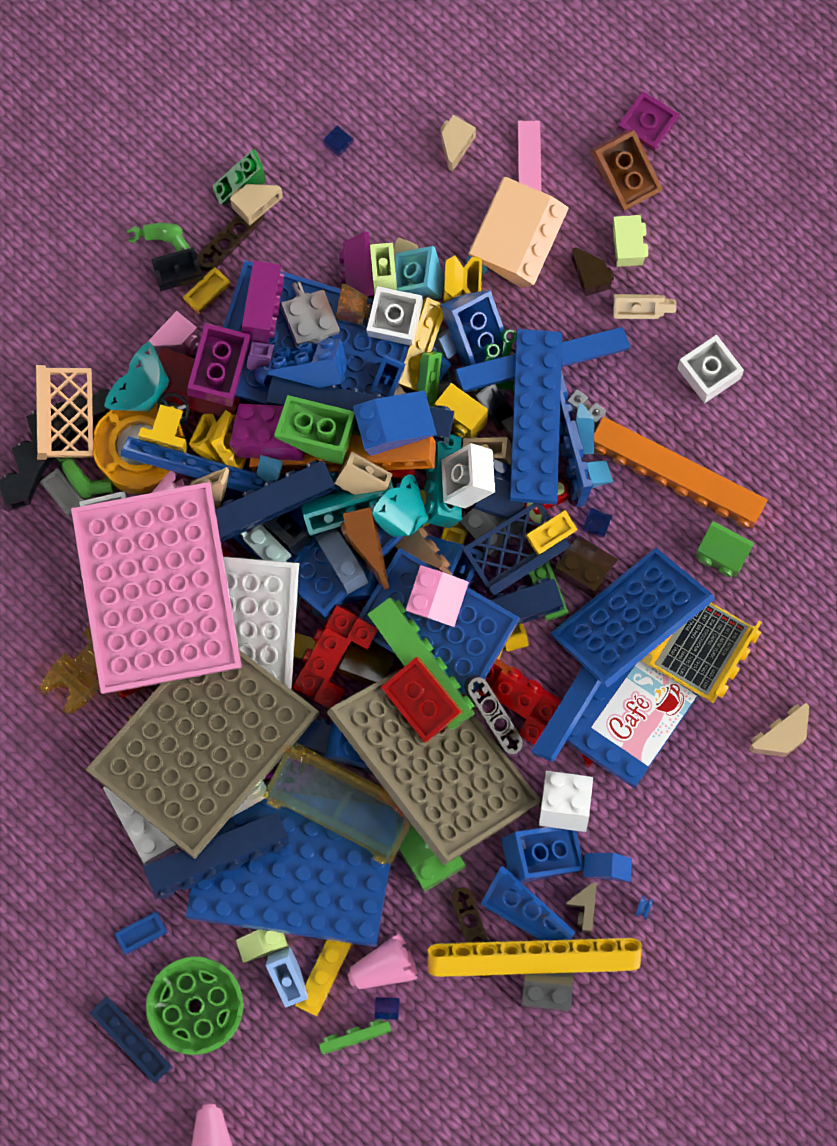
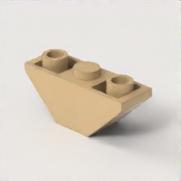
M807 703L801 707L799 704L795 705L787 712L789 716L783 721L781 718L777 719L769 726L771 729L765 735L762 732L756 735L751 740L753 743L749 748L751 753L786 757L806 740L809 705Z

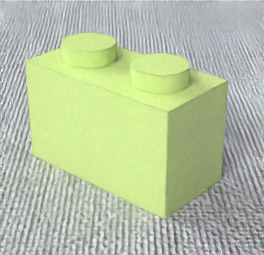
M641 215L614 217L612 226L616 267L643 265L644 258L648 257L647 243L643 244V236H646V224L641 223Z
M393 243L371 244L374 294L377 286L397 290Z

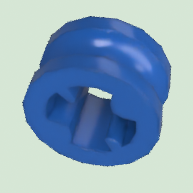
M641 896L635 916L642 915L643 919L646 920L653 899L646 900L645 896Z

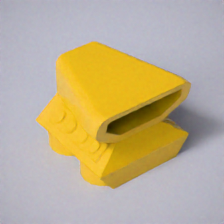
M455 255L446 259L443 304L459 295L481 291V257H472L464 268Z
M225 410L218 421L213 414L202 415L190 440L189 445L202 458L243 469L247 458L237 457L229 445L236 415H232Z

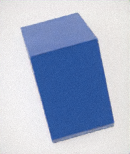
M384 355L370 392L380 393L382 397L394 396L406 364Z
M585 853L583 878L630 883L632 858L616 853Z

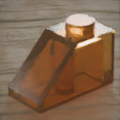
M342 284L336 320L362 325L363 319L369 317L371 305L367 304L368 296L347 284Z

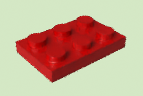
M415 657L381 687L425 743L430 741L463 713L419 657Z

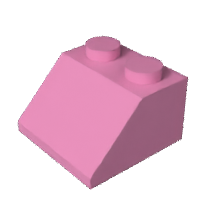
M176 311L149 341L154 346L158 356L162 347L189 357L190 354L194 355L197 352L200 336L197 327Z
M420 565L406 611L455 627L469 582Z

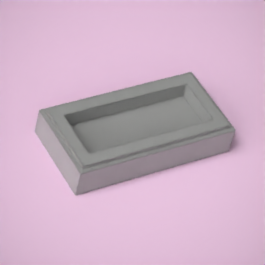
M58 468L40 481L41 485L68 518L72 515L71 508L80 507L79 502L85 501Z

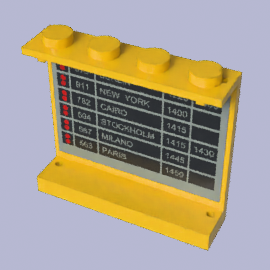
M710 603L640 661L714 704L717 697L723 698L729 688L726 685L729 678L733 680L740 668L736 665L739 660L744 662L751 651L747 648L749 643L755 644L760 636L761 631L758 628L762 622L758 621L756 626H751L717 605Z

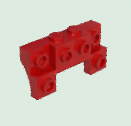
M336 604L324 627L317 629L313 637L315 643L312 649H306L302 657L304 663L292 683V687L328 708L337 705L345 688L330 681L332 674L350 641L368 649L378 628L350 610Z
M496 659L485 681L500 703L527 719L519 735L535 745L562 700L543 689L539 682L532 679L529 680L523 676L519 669L509 667ZM478 690L479 695H483V693L480 690Z

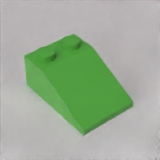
M287 395L274 437L318 459L343 465L356 425L355 412Z
M406 821L397 825L394 843L423 892L428 891L465 869V864L460 856L443 866L413 825L410 826Z

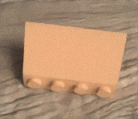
M503 177L468 255L471 257H481L483 265L520 288L532 286L536 282L569 207L548 194L510 178Z

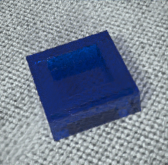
M337 125L322 141L325 146L337 156H340L354 142V138Z
M591 508L583 531L604 538L613 516Z
M375 997L374 1019L399 1020L400 998Z

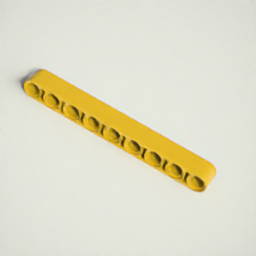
M634 938L433 944L428 948L427 971L429 974L438 977L633 971L640 967L642 944Z

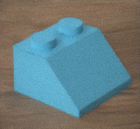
M434 246L395 253L394 262L398 291L421 295L422 298L429 295L432 300L442 298L444 275Z

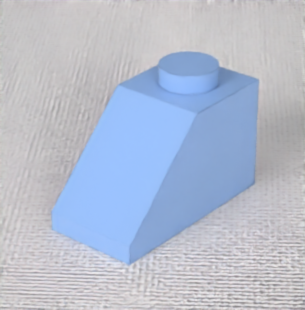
M289 946L269 954L266 967L285 1008L308 999L300 966L291 947Z

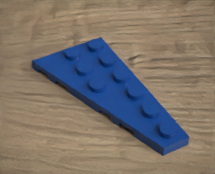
M561 370L559 435L562 436L563 443L560 444L562 457H566L567 461L565 475L571 481L572 487H569L571 501L575 500L576 507L585 506L593 483L591 479H588L587 462H582L581 460L584 456L576 421H572L571 404H566L565 402L568 399V394Z

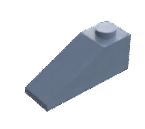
M337 528L326 530L315 537L347 594L368 583L362 568Z

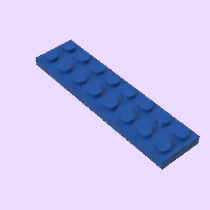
M517 329L510 480V501L553 505L557 503L562 332Z

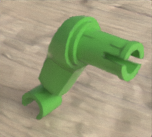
M154 223L143 225L142 230L134 226L127 231V233L134 232L136 237L128 239L129 242H136L141 236H144L145 240L160 239L164 242H171L177 252L182 251L181 247L184 250L190 248L181 235L183 229L177 224Z
M56 457L68 481L83 498L91 499L93 495L113 493V484L110 479L91 481L71 457H66L65 459Z

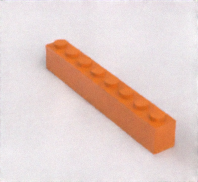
M606 417L602 418L594 433V452L602 456L606 454L621 466L626 464L633 468V471L638 475H647L653 478L654 482L663 487L667 485L673 488L676 494L694 499L695 503L705 508L708 506L714 509L715 513L721 517H730L736 520V524L743 528H754L768 499Z
M353 434L344 463L350 453L354 452L384 470L434 468L436 442L433 437H429L370 456L364 449L361 436ZM305 452L303 461L281 460L283 464L280 474H286L293 470L299 472L305 469L308 463L314 460H319V462L322 460ZM250 458L249 466L257 474L259 459ZM324 460L329 473L339 472L343 466Z

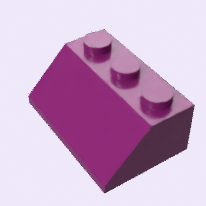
M369 231L343 242V250H339L340 264L345 265V271H341V283L346 285L348 292L374 299Z

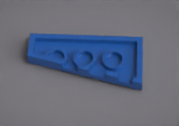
M503 865L501 866L480 905L541 941L571 940L575 931Z

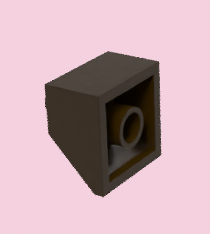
M579 535L556 565L554 574L594 598L618 559Z

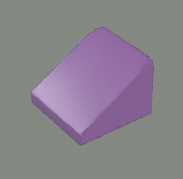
M251 341L247 369L256 370L260 366L269 367L274 345Z

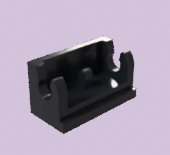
M194 247L151 259L160 292L203 280Z
M287 513L262 524L294 556L313 539L312 535H309Z

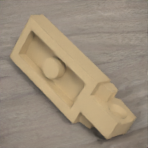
M614 294L613 318L659 319V317L664 316V313H676V299H665L663 295Z

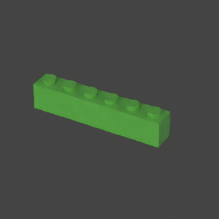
M389 598L368 613V616L403 665L406 666L415 657H419L462 710L463 713L447 725L449 729L453 730L475 714L472 709L475 705L468 695L463 697L458 690L461 685L454 676H448L445 671L448 667L441 657L436 658L431 651L434 647L426 637L422 639L418 634L420 628L413 619L408 620L404 614L406 608L401 601Z

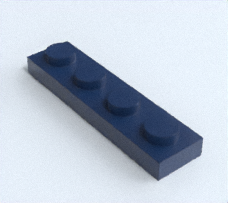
M108 996L89 1012L154 1084L173 1068Z

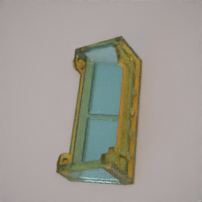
M298 743L288 746L263 795V798L268 800L267 804L276 809H280L281 806L288 807L368 849L374 855L372 859L383 865L386 863L391 864L394 861L413 826L384 788L325 759V757Z

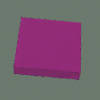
M642 91L618 124V129L623 132L635 130L640 142L655 151L679 118V113Z

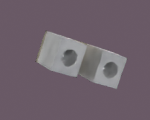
M577 389L569 398L567 404H571L572 412L577 414L579 403L584 404L594 419V428L596 429L602 418L605 417L606 410L597 403L593 406L587 403L588 397Z

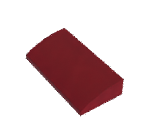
M162 347L158 357L169 379V383L160 399L167 393H178L186 398L190 410L202 415L213 414L217 421L225 410L235 415L242 399L235 397L233 406L230 407L187 396V387L195 359ZM175 396L165 398L168 402H176L178 405L184 404L180 398Z

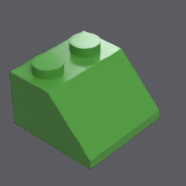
M712 521L695 557L699 558L698 561L705 566L710 567L712 565L718 568L722 575L736 578L754 543Z

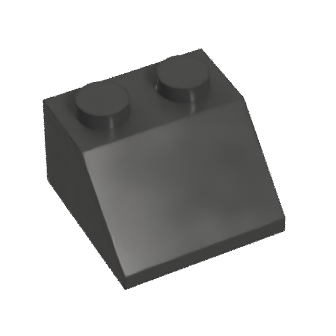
M473 508L460 522L475 539H478L506 521V519ZM512 522L509 533L520 535L523 523ZM504 527L503 529H501V530H499V531L505 532L506 527ZM493 534L490 545L502 548L504 535ZM508 536L506 547L516 538ZM485 539L481 543L486 544L487 539ZM488 549V554L492 557H496L501 552Z
M574 972L525 974L521 1007L569 1013L571 1009Z

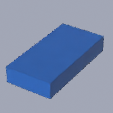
M155 911L114 933L126 956L168 932L158 912Z

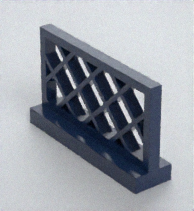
M531 504L461 549L485 586L484 590L489 597L499 593L571 547L568 541L563 539L539 555L536 554L535 550L530 555L521 553L523 541H528L524 537L527 524L539 527L544 524V520L547 522L551 519L542 504ZM536 507L542 515L540 524L528 521L530 511ZM512 522L523 523L521 536L509 533ZM504 527H506L505 532L499 531V530L503 529ZM493 534L504 535L502 548L490 545ZM508 536L520 539L517 552L505 549ZM487 539L486 544L481 543L482 541ZM476 545L485 547L483 560L475 559L469 549ZM488 549L501 551L498 564L486 561ZM504 552L517 555L515 565L512 567L502 565ZM520 556L526 557L523 560L519 561ZM485 564L497 567L496 576L490 581L483 574ZM501 568L507 569L500 574Z

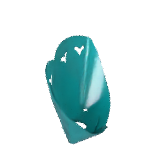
M150 341L142 345L133 356L128 373L119 378L106 397L104 407L110 410L149 412L157 404L159 398L168 387L169 379ZM150 348L151 354H145V352L148 351ZM139 360H141L142 367L136 368V366L139 364ZM126 383V390H119ZM116 397L117 403H113L111 405V403L114 401L113 398Z
M411 474L402 479L400 487L388 490L373 509L372 514L375 521L390 536H411L428 521V515L415 477ZM397 495L396 502L394 500H391L390 498H394V496ZM383 505H385L386 512H379L383 509Z

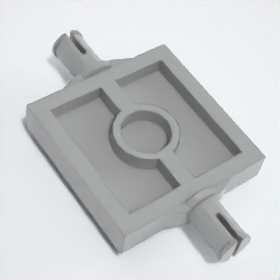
M301 282L293 283L292 287L296 297L282 302L280 307L296 347L306 342L311 344L319 343L330 336L339 334L340 329L325 291L320 290L305 294Z

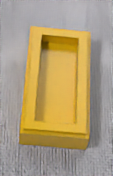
M214 267L203 277V280H200L183 296V299L200 314L231 285V281Z

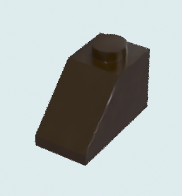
M577 247L572 248L571 259L584 296H590L611 289L614 276L612 269L607 268L605 261Z

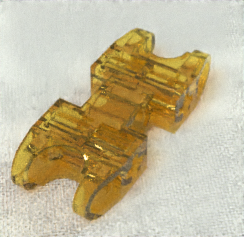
M90 625L82 633L89 643L74 660L64 653L49 669L39 688L43 694H47L52 689L67 687L70 692L67 698L68 702L63 708L67 715L76 712L84 706L100 689L99 681L95 679L98 672Z

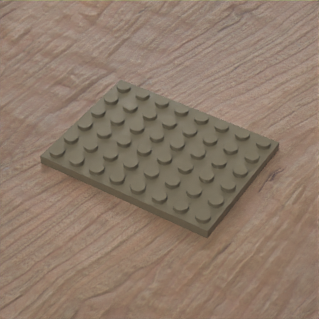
M240 649L239 654L242 668L161 683L86 769L90 775L194 859L319 715L317 709Z
M398 670L331 707L327 714L444 866L532 810L542 801L475 715L453 730L446 726L430 741L425 743L381 688L400 671Z

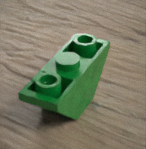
M252 149L212 185L220 205L230 203L233 192L238 188L242 189L247 184L262 185L266 182L264 168L256 150Z

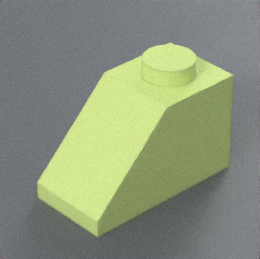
M256 930L236 940L243 963L288 947L285 934L275 931Z

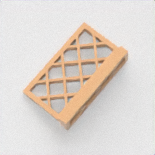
M36 365L37 460H47V457H93L92 368H46V365ZM50 375H61L65 381L57 388L50 382ZM76 375H87V382L81 388L72 381ZM68 383L77 390L70 399L60 391ZM50 387L54 390V392L51 395ZM56 394L66 401L58 410L51 404V399ZM79 394L87 400V405L81 410L72 402ZM68 405L78 412L70 421L61 413ZM57 415L66 423L59 431L51 426V421ZM79 416H82L88 422V426L82 432L72 424ZM69 426L78 434L71 442L61 435ZM57 438L67 445L62 451H51V443ZM82 438L88 443V451H78L73 444Z

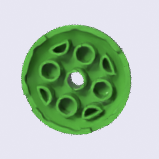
M187 957L177 960L166 966L154 979L146 1001L148 1022L155 1036L165 1046L176 1052L187 1055H201L212 1052L228 1042L240 1024L243 1014V996L240 986L233 974L216 961L204 957ZM194 1000H200L202 1003L201 1010L198 1013H192L189 1009L190 1003Z

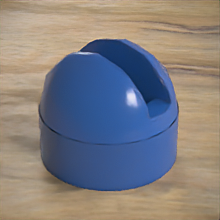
M260 366L254 371L255 380L263 386L268 385L272 379V375H269L267 372V366Z

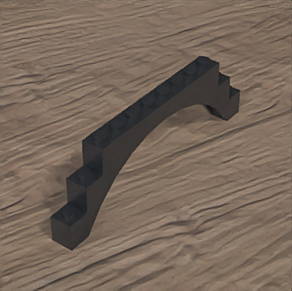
M126 383L119 390H126ZM108 388L101 389L92 395L93 425L110 411V409L104 407L106 397L110 392ZM79 396L72 401L80 410L87 405V400L83 396ZM116 397L113 398L114 401L111 403V405L113 403H117ZM246 400L240 402V404H256ZM60 402L53 406L58 410L65 402ZM68 405L61 413L70 421L78 412ZM36 410L31 412V415L26 416L34 441H22L12 448L19 473H8L0 479V490L8 511L31 504L43 474L55 458L47 457V460H37ZM58 415L51 421V426L57 431L66 425ZM79 416L72 423L81 432L88 426V422L82 416ZM69 426L61 435L70 442L78 434ZM57 438L51 443V451H61L66 444Z

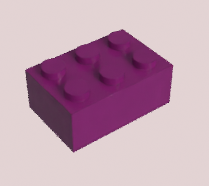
M253 261L242 323V333L250 334V342L269 344V338H274L277 317L274 316H278L285 274L280 273L281 265Z
M205 323L187 387V396L232 407L250 343V334Z
M238 405L229 444L237 457L260 459V455L277 460L303 461L304 451L274 437L284 406Z

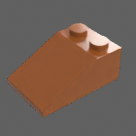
M626 130L589 150L600 173L623 211L663 190L635 130Z
M371 507L343 513L344 522L340 524L346 544L352 546L354 553L385 590L389 589L378 526Z

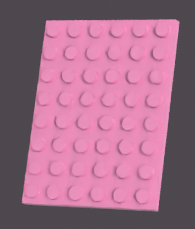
M210 482L71 508L101 694L242 668Z

